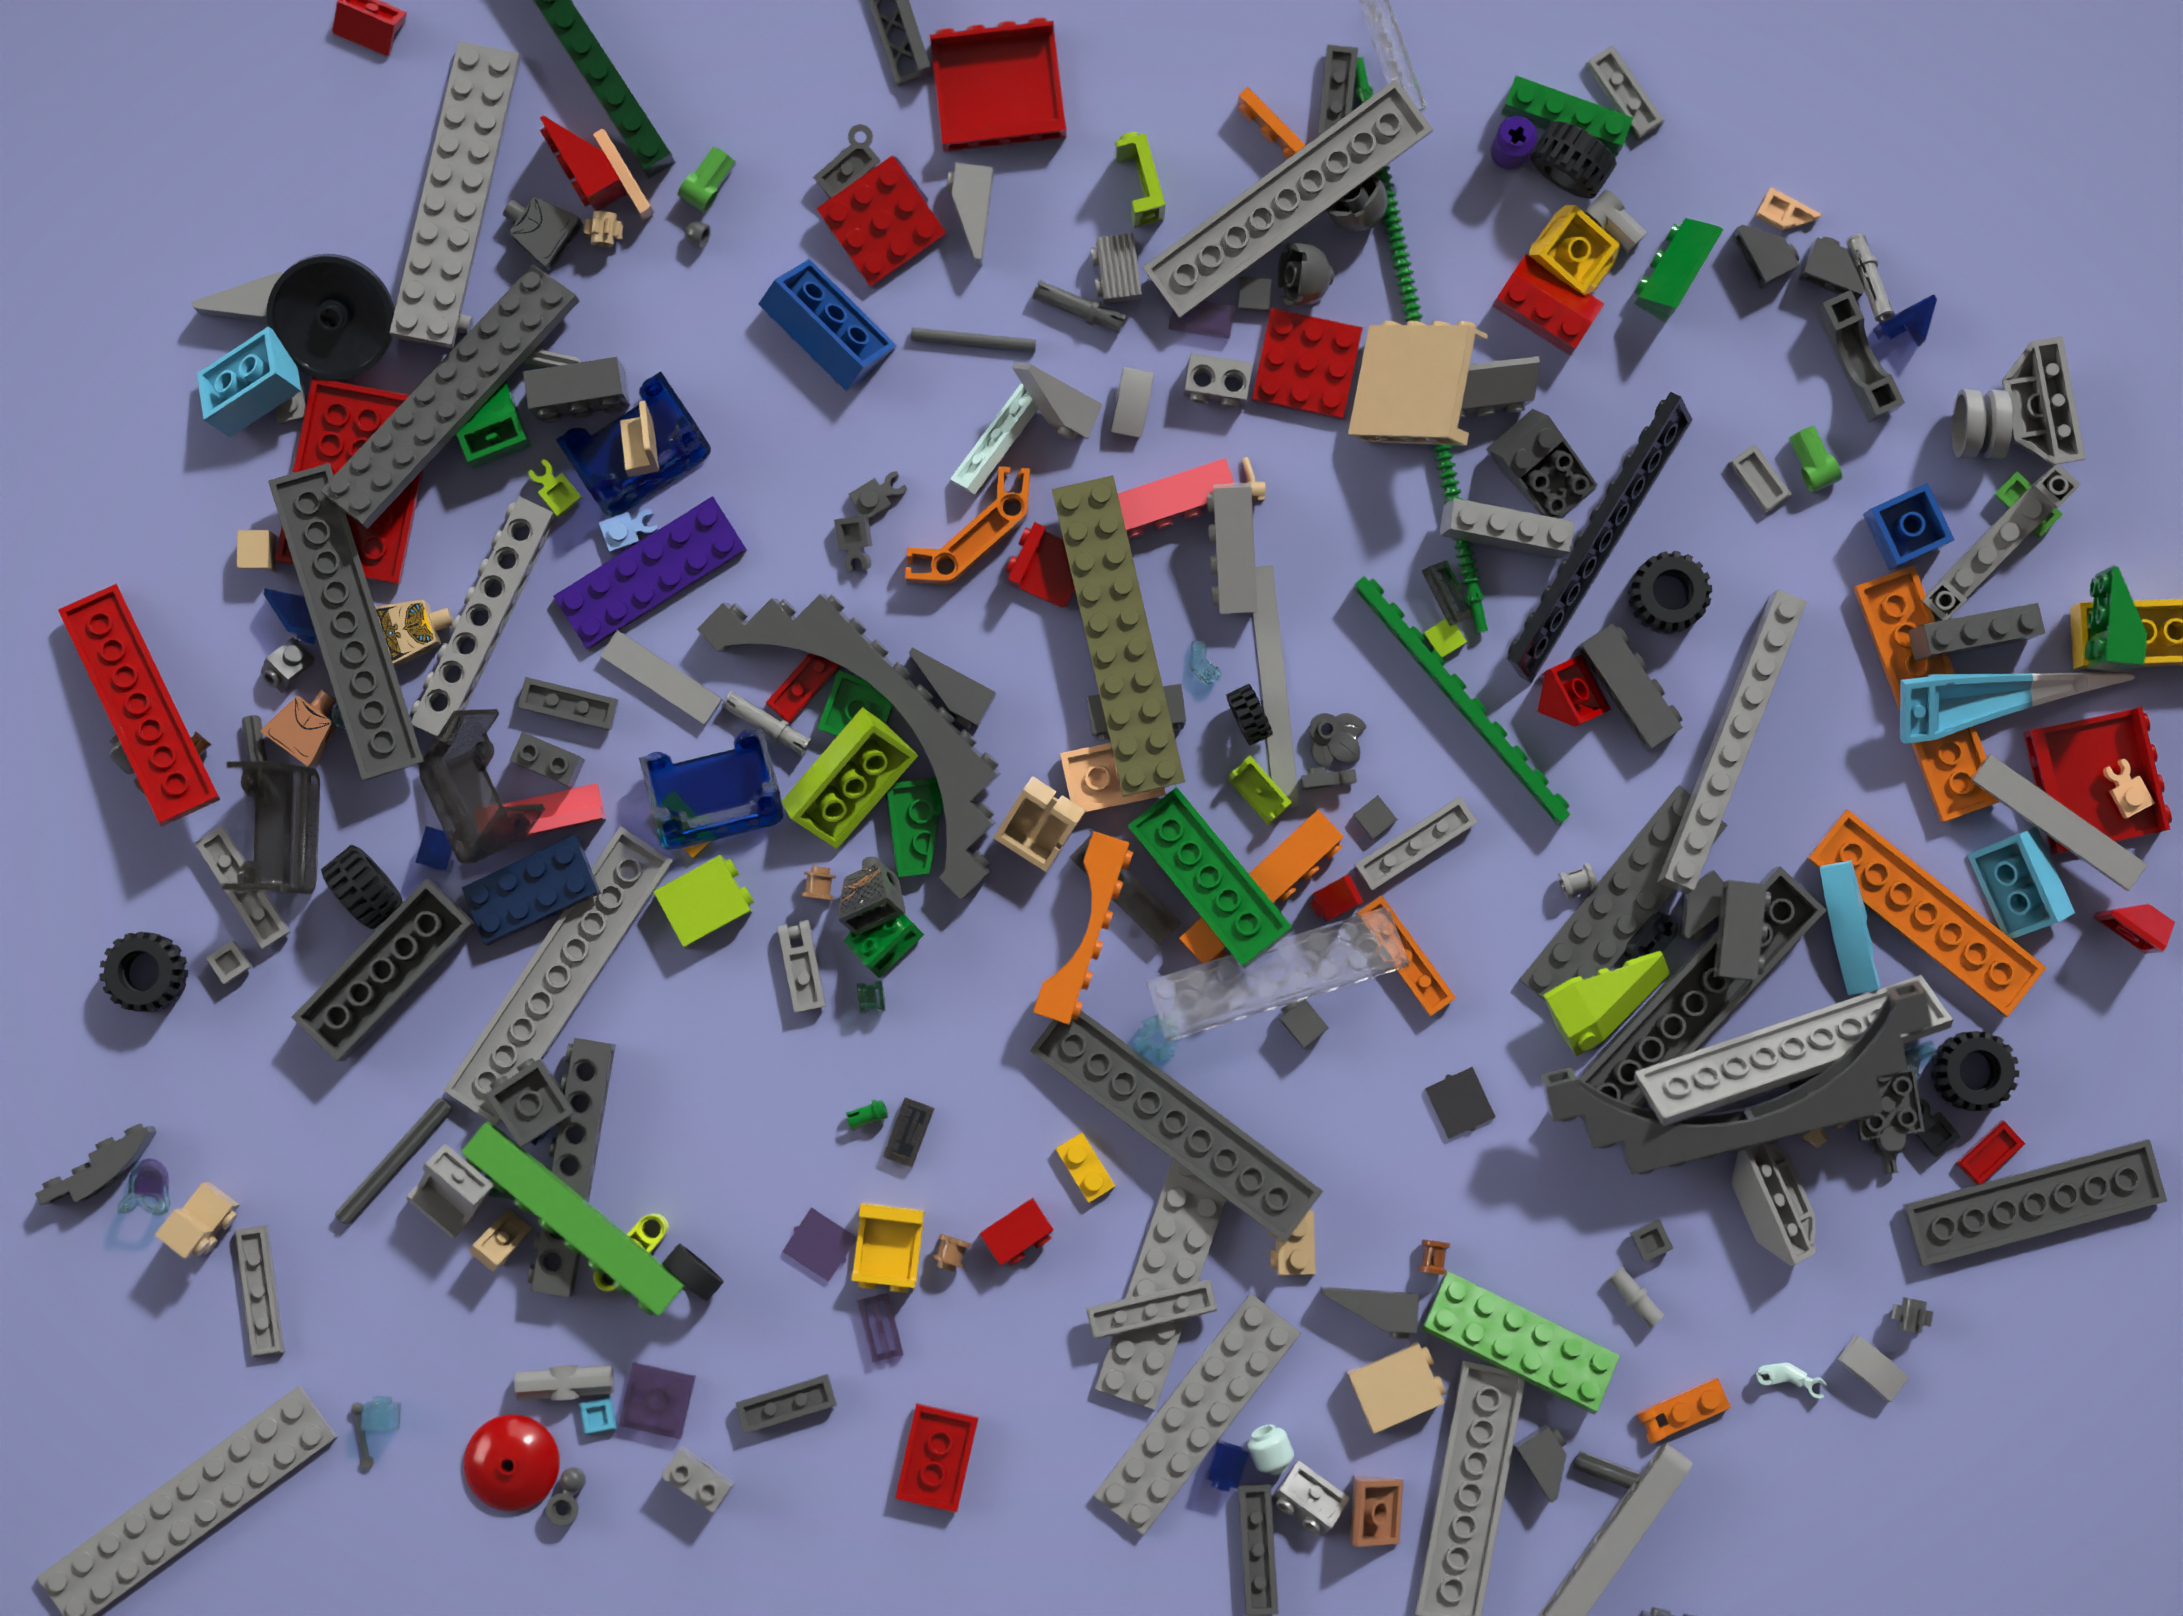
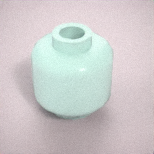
M1271 1424L1253 1431L1252 1437L1248 1442V1450L1255 1467L1261 1472H1270L1271 1475H1278L1286 1471L1288 1464L1294 1458V1450L1287 1433L1282 1428H1277Z

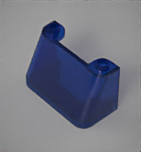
M661 371L653 377L646 379L639 391L641 399L646 401L654 423L659 471L628 477L625 470L620 421L640 417L639 405L593 435H590L585 428L579 427L568 430L556 439L587 490L608 517H615L627 512L702 463L711 452L708 441Z
M763 728L742 731L734 740V749L674 764L671 757L662 752H653L639 758L662 848L666 850L681 849L771 827L781 822L784 817L781 795Z

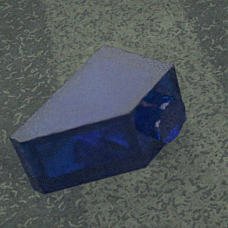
M265 588L263 595L286 630L296 635V641L314 645L315 640L318 639L305 597Z

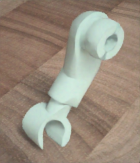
M1790 1363L1764 1365L1756 1372L1758 1382L1764 1386L1791 1382L1800 1388L1801 1386L1807 1388L1815 1398L1824 1397L1823 1394L1814 1392L1812 1386L1815 1383L1827 1386L1825 1380L1820 1377L1812 1379L1807 1376L1806 1372Z

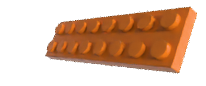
M1915 565L1853 587L1899 712L1900 680L1928 677L1929 674H1955L1949 656L1916 662L1914 660L1908 631L1926 623L1936 622L1932 610L1922 602L1926 594ZM1975 726L1937 740L1911 743L1941 823L1999 802L1970 781L1986 759Z
M1848 809L1844 810L1806 858L1818 869L1823 865L1852 860L1864 905L2004 1017H2008L2047 968Z

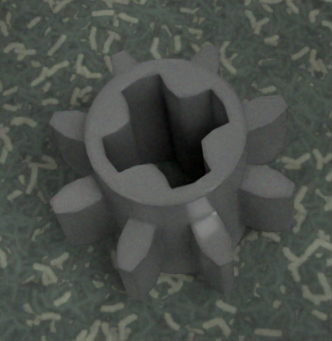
M1903 1297L1902 1305H1893L1891 1319L1899 1320L1897 1329L1922 1333L1923 1326L1931 1327L1933 1312L1926 1310V1301Z

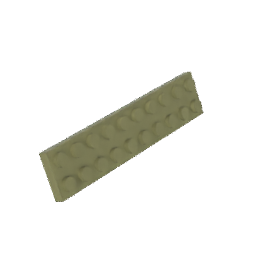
M1111 475L1052 489L1123 797L1185 783L1114 476Z

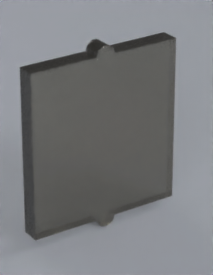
M1473 1067L1452 1076L1447 1074L1444 1080L1425 1088L1448 1139L1467 1130L1474 1131L1475 1126L1496 1117Z

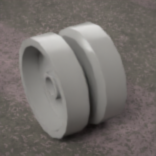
M1961 389L1958 392L1952 417V444L1957 458L1974 459L1980 451L1986 459H2003L2006 457L2011 442L2013 426L2012 401L2007 390H1989L1984 397L1978 389Z

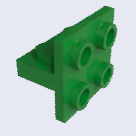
M904 914L857 936L850 931L849 935L844 939V943L868 969L880 978L924 934Z

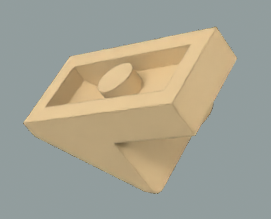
M508 1208L472 1245L468 1252L494 1272L499 1265L502 1266L506 1263L533 1228Z

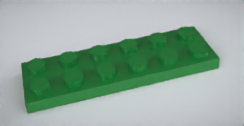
M1177 786L1128 825L1131 832L1243 969H1246L1294 930L1292 925Z

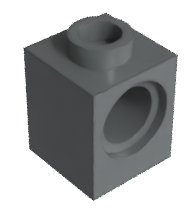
M1294 998L1280 1009L1284 1015L1279 1020L1302 1048H1305L1329 1028L1305 998L1300 1002Z

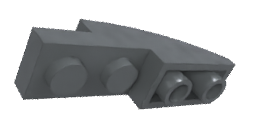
M142 1123L126 1129L124 1131L126 1136L114 1141V1138L111 1137L95 1144L97 1150L88 1154L93 1166L89 1162L72 1169L73 1175L64 1180L58 1176L43 1183L44 1189L35 1193L39 1204H50L71 1194L74 1203L84 1202L100 1193L124 1175L141 1157L156 1134L155 1127H143Z

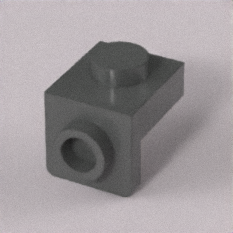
M292 637L265 658L261 673L264 680L271 687H276L281 693H284L293 679L313 665L315 658Z

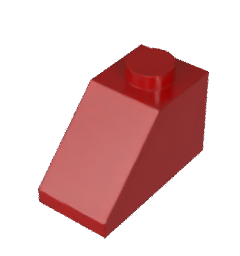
M1347 874L1312 893L1313 901L1309 902L1317 919L1323 917L1326 923L1364 901L1350 875Z

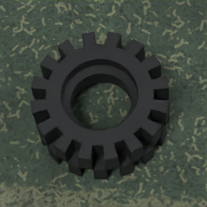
M1250 684L1226 694L1233 716L1250 746L1273 735L1269 720L1264 713L1265 711Z

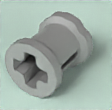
M1589 862L1583 864V868L1566 874L1564 872L1558 873L1560 885L1567 899L1573 898V894L1589 888L1592 890L1598 889L1597 880Z

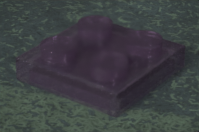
M633 1362L618 1426L682 1439L696 1375Z

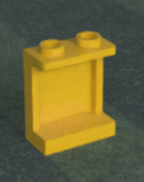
M861 1203L851 1281H858V1287L866 1289H877V1284L890 1285L889 1291L908 1293L909 1288H915L925 1210Z

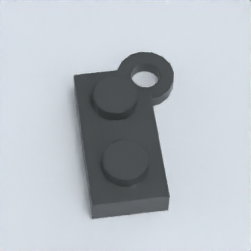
M857 124L853 126L848 134L850 146L813 176V179L830 199L881 163V160L869 147L873 140V134L866 125ZM859 131L864 132L867 137L862 143L857 142L854 138L855 134Z

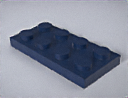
M576 835L461 887L483 944L487 946L601 894L579 837Z

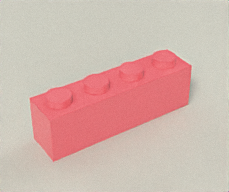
M1226 458L1118 493L1128 539L1144 534L1143 529L1154 525L1156 530L1174 524L1172 519L1185 516V519L1188 520L1202 515V510L1208 508L1207 493H1213V484L1234 483Z

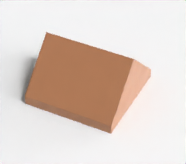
M1353 1476L1349 1536L1353 1546L1399 1544L1403 1491L1402 1479Z

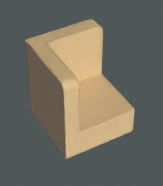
M237 530V567L240 569H265L268 572H275L276 535L269 530Z

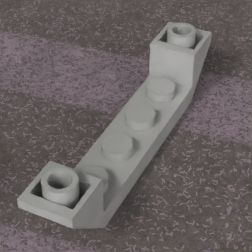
M2056 463L2030 486L1939 579L1922 602L1941 620H1948L1994 569L2054 508H2058L2081 484L2060 464Z

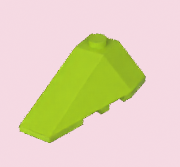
M1657 951L1626 961L1622 968L1609 971L1606 967L1598 970L1597 976L1584 980L1581 976L1569 979L1543 994L1559 1034L1577 1057L1603 1042L1664 981L1670 972L1664 955L1661 951Z

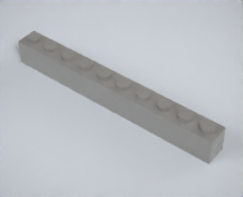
M1779 589L1769 596L1657 883L1685 895L1695 890L1807 601Z

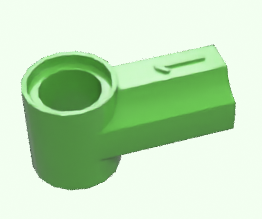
M713 146L695 173L692 172L685 178L678 190L677 196L702 213H705L716 200L719 187L736 165L735 160L721 149Z
M1814 425L1788 438L1802 466L1801 474L1803 480L1812 493L1842 480L1843 477L1839 464L1832 455H1828Z

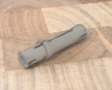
M1855 234L1846 241L1854 261L1853 264L1865 288V294L1873 311L1875 321L1878 323L1886 322L1893 318L1895 313L1892 310L1885 287L1877 270L1879 263L1877 258L1871 254L1866 236L1864 234Z
M734 691L728 693L725 698L727 699L726 702L723 701L721 708L728 710L767 734L775 744L780 742L798 753L801 757L808 749L806 746H810L812 739L789 727V722L785 720L779 721L735 694Z

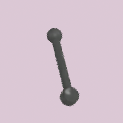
M356 1402L352 1405L351 1411L356 1416L363 1454L360 1464L362 1468L369 1469L373 1466L374 1459L372 1456H369L362 1419L364 1407L361 1403Z

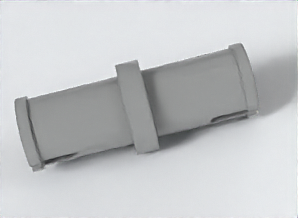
M1621 1266L1607 1280L1626 1299L1624 1303L1628 1308L1632 1306L1647 1323V1326L1651 1328L1665 1314L1646 1295L1648 1291L1644 1287L1640 1288L1624 1270L1625 1268Z

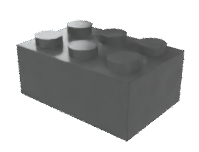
M617 357L523 371L528 409L537 420H542L543 423L561 421V416L573 415L574 418H586L592 416V411L604 410L605 413H617L623 411L624 406H630L625 369Z

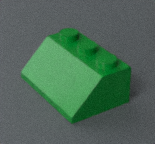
M1685 218L1680 226L1674 223L1665 240L1670 242L1665 252L1658 250L1649 265L1654 268L1649 279L1643 276L1634 293L1639 295L1634 304L1662 321L1667 322L1679 306L1723 229L1716 225Z

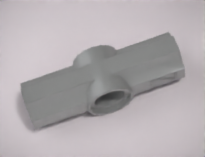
M578 1365L549 1367V1370L515 1372L516 1399L551 1398V1400H568L580 1398L582 1395L614 1393L613 1366L600 1365L578 1368Z

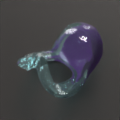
M149 1158L141 1160L134 1165L129 1178L128 1194L120 1201L117 1208L118 1214L130 1213L138 1205L153 1215H163L169 1211L171 1206L168 1195L169 1174L160 1161ZM144 1196L156 1197L159 1199V1203L155 1206Z

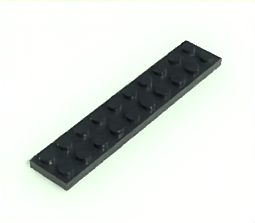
M1670 391L1667 398L1659 402L1650 426H1646L1642 430L1638 440L1639 444L1634 452L1626 456L1622 465L1623 470L1617 480L1613 479L1610 482L1601 506H1597L1590 516V524L1584 533L1581 532L1577 536L1573 546L1574 550L1568 559L1562 561L1558 568L1557 578L1552 586H1548L1541 596V604L1536 612H1532L1528 616L1524 626L1525 630L1520 638L1514 640L1511 644L1507 659L1518 675L1532 684L1692 422V418L1681 396Z

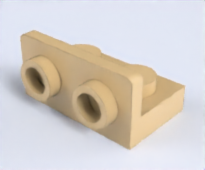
M1314 1210L1308 1211L1285 1243L1276 1237V1250H1270L1271 1269H1277L1278 1276L1316 1274ZM1270 1232V1237H1276Z

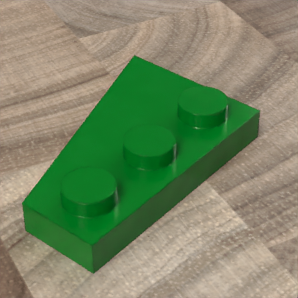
M928 778L895 782L886 792V801L896 875L898 878L927 875L930 873L937 837L936 832L943 805L937 779Z

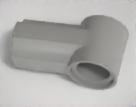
M1604 190L1583 211L1615 239L1626 253L1630 252L1647 234L1625 211L1621 200L1609 190Z

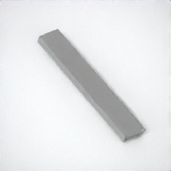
M1991 754L1986 757L1970 780L2126 891L2131 890L2147 867L2145 862Z

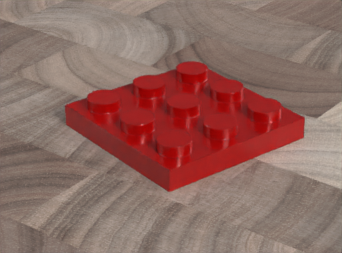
M893 155L816 208V211L869 287L946 234L940 222Z
M1271 308L1251 401L1343 420L1363 327Z

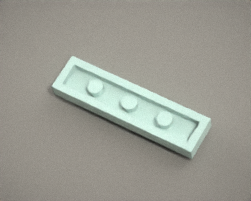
M1022 383L950 478L957 486L974 495L984 485L987 477L1003 459L1016 438L1021 435L1024 427L1033 415L1039 410Z

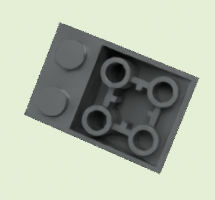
M1535 409L1530 410L1486 449L1505 476L1537 512L1543 516L1560 519L1598 486L1549 415Z

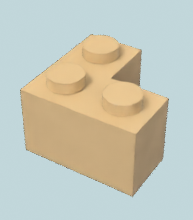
M203 1182L183 1208L173 1210L155 1236L184 1259L198 1257L202 1253L207 1255L216 1245L218 1240L215 1236L221 1228L226 1230L236 1219L237 1214L235 1210L239 1204L211 1182Z

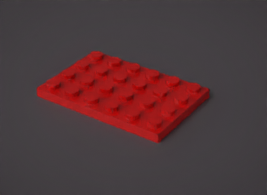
M312 377L293 473L330 463L333 475L335 476L410 395ZM424 469L368 529L346 513L366 579L401 584ZM281 527L275 561L294 565L283 527Z

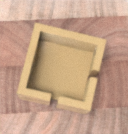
M1032 777L1021 791L993 838L1047 872L1086 810L1063 795L1060 799L1055 798L1054 795L1057 791Z

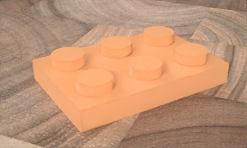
M1111 742L1060 753L1069 798L1072 802L1085 809V813L1166 795L1165 788L1123 797Z

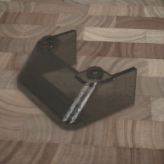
M497 709L453 711L423 758L424 763L420 764L419 775L423 787L457 860L462 864L477 863L523 841L545 810L543 804L503 806L486 771L494 756V746L490 742L487 732L499 715Z
M227 761L226 768L243 771L241 787L247 796L256 798L253 861H245L241 868H239L237 873L238 883H222V890L277 894L313 893L317 884L320 777L317 770L274 761Z

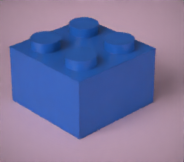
M1928 483L1877 505L1863 514L1889 571L1955 540Z

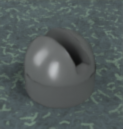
M692 222L685 228L684 235L690 245L703 249L709 240L711 229L707 224Z

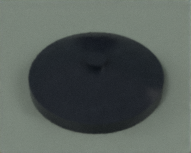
M317 254L294 263L279 277L271 290L266 315L268 327L273 329L298 370L319 379L344 380L368 371L387 351L392 340L389 332L395 310L388 289L382 280L366 265L343 255Z

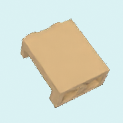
M1415 1342L1410 1347L1363 1367H1355L1346 1371L1373 1433L1444 1404L1442 1395L1446 1394L1440 1377H1433L1429 1366L1434 1363L1426 1346L1421 1348L1420 1344Z

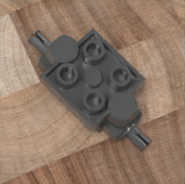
M1915 1068L1901 1071L1893 1077H1877L1883 1112L1874 1114L1869 1119H1855L1858 1139H1869L1871 1153L1882 1155L1884 1174L1898 1173L1895 1154L1905 1149L1906 1134L1924 1132Z

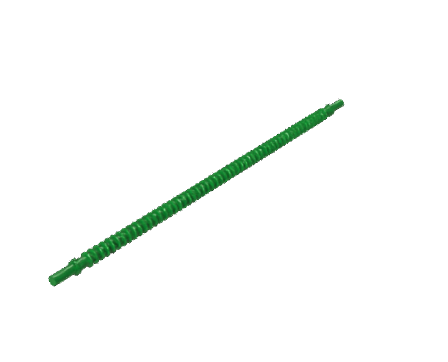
M1357 57L1355 74L1357 85L1355 93L1359 98L1360 104L1366 102L1374 94L1372 87L1368 83L1363 57ZM1387 165L1376 173L1384 184L1388 195V208L1383 216L1386 217V221L1383 222V225L1388 226L1385 234L1390 235L1387 242L1392 244L1389 251L1394 253L1391 260L1396 263L1393 265V269L1397 270L1395 278H1399V282L1396 285L1401 287L1398 294L1403 296L1400 303L1405 305L1402 312L1407 314L1404 321L1420 322L1423 314L1418 313L1421 306L1416 304L1419 297L1414 295L1417 292V288L1412 285L1415 283V279H1411L1413 270H1409V266L1412 263L1407 261L1410 254L1405 252L1408 245L1403 243L1406 236L1401 235L1404 227L1399 226L1402 218L1397 217L1400 210L1395 208L1398 201L1393 198L1396 196V192L1392 191L1394 183H1390V180L1393 176L1388 174L1391 167ZM1435 445L1436 448L1433 449V452L1438 455L1435 461L1439 462L1437 470L1441 471V475L1438 477L1443 479V483L1440 486L1445 488V492L1442 495L1447 497V501L1444 504L1454 498L1463 500V498L1458 496L1461 490L1457 489L1456 486L1459 484V481L1455 480L1457 472L1453 471V467L1456 465L1451 463V459L1454 457L1453 454H1449V450L1452 448L1451 445ZM1452 538L1453 541L1457 542L1454 549L1459 551L1456 558L1461 560L1458 563V567H1462L1463 570L1460 572V576H1464L1462 585H1466V602L1470 604L1476 633L1486 632L1488 627L1482 604L1484 597L1478 586V582L1481 579L1476 577V573L1479 570L1474 568V564L1477 561L1472 559V555L1475 552L1470 550L1473 543Z

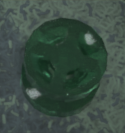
M882 980L875 981L873 985L857 983L860 1014H867L869 1010L874 1009L879 1012L886 1011ZM876 990H879V1000H880V1003H878V1004H877Z

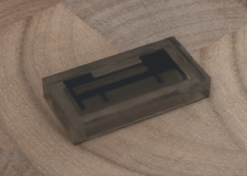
M1447 560L1422 570L1450 627L1473 617L1470 604L1466 602V596Z
M905 1097L883 1157L913 1168L935 1108Z

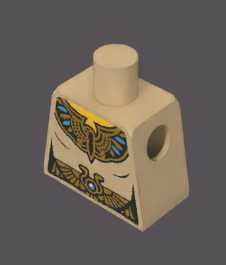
M425 600L375 607L393 666L396 668L442 645L438 630L450 627L453 623V617L449 608L432 612L429 603Z

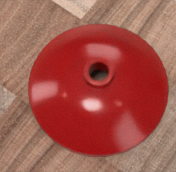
M509 1414L489 1420L473 1434L464 1455V1473L470 1489L483 1503L501 1511L525 1510L539 1503L554 1487L560 1470V1454L554 1437L540 1422L524 1415ZM509 1459L513 1462L514 1468L512 1471L504 1469V1460Z

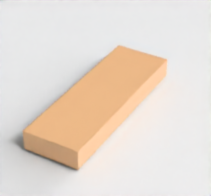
M605 129L595 132L593 135L598 145L607 156L643 220L653 216L652 213L654 212Z

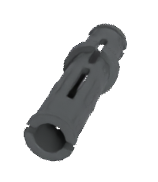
M1039 280L1038 287L1035 288L1033 293V299L1086 319L1087 324L1093 325L1096 323L1118 334L1120 333L1121 326L1123 327L1126 319V314H1121L1101 306V302L1098 300L1094 302Z

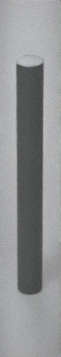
M912 328L911 340L1029 352H1035L1036 348L1035 339Z

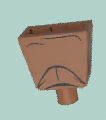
M322 689L311 704L297 696L271 719L260 732L307 767L315 770L338 727L336 722L326 716L337 700Z

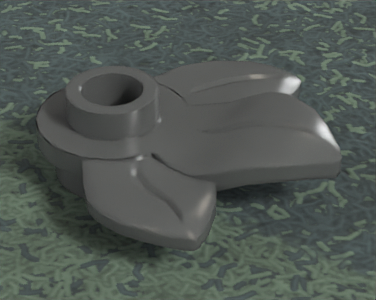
M1328 713L1316 715L1309 725V733L1314 740L1311 750L1314 761L1320 767H1326V769L1332 764L1334 758L1345 763L1358 762L1360 759V746L1355 737L1366 729L1365 723L1359 717L1350 713H1342L1337 716ZM1325 723L1330 726V731L1326 735L1321 731Z

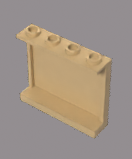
M1383 321L1382 325H1369L1348 435L1370 443L1467 446L1469 433L1458 428L1474 339H1487L1488 334L1476 329V324L1467 321H1458L1457 325H1451L1442 321H1433L1432 325H1426L1418 321H1407V325H1401L1393 321Z

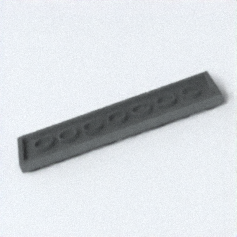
M1679 785L1672 791L1597 883L1598 889L1591 890L1518 979L1545 1001L1543 994L1569 979L1581 976L1584 980L1597 976V971L1607 967L1610 970L1625 952L1628 941L1649 917L1657 913L1675 891L1657 883L1691 797L1687 791ZM1723 821L1720 823L1713 843L1728 826Z
M2145 1139L1903 1204L1918 1261L1920 1266L1923 1267L2166 1202L2167 1198L2150 1139Z

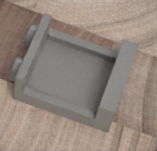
M444 1144L424 1164L422 1168L425 1172L418 1185L407 1195L406 1199L447 1235L455 1238L473 1220L494 1185L448 1145Z

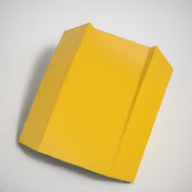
M1565 205L1552 216V219L1531 245L1529 255L1554 276L1585 296L1596 290L1613 267L1621 246L1576 205Z

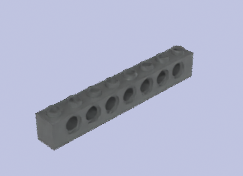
M574 1038L573 1044L569 1043L567 1047L565 1062L570 1063L568 1075H563L560 1089L565 1094L564 1096L575 1113L558 1124L557 1138H552L549 1156L554 1157L552 1170L550 1171L589 1203L616 1044ZM584 1063L591 1064L595 1071L593 1078L589 1081L582 1080L579 1075V1069ZM580 1094L585 1095L589 1100V1107L583 1113L578 1112L574 1108V1099ZM573 1126H578L583 1130L584 1137L579 1144H574L569 1140L568 1133ZM568 1157L574 1158L578 1163V1171L573 1176L566 1174L563 1170V1163ZM543 1227L541 1233L537 1232L534 1238L533 1251L538 1253L536 1264L530 1265L528 1273V1283L532 1284L531 1291L571 1297L574 1294L581 1251L578 1255L573 1253L563 1244L565 1238H557ZM551 1252L559 1254L562 1258V1265L558 1270L551 1269L547 1264V1257Z

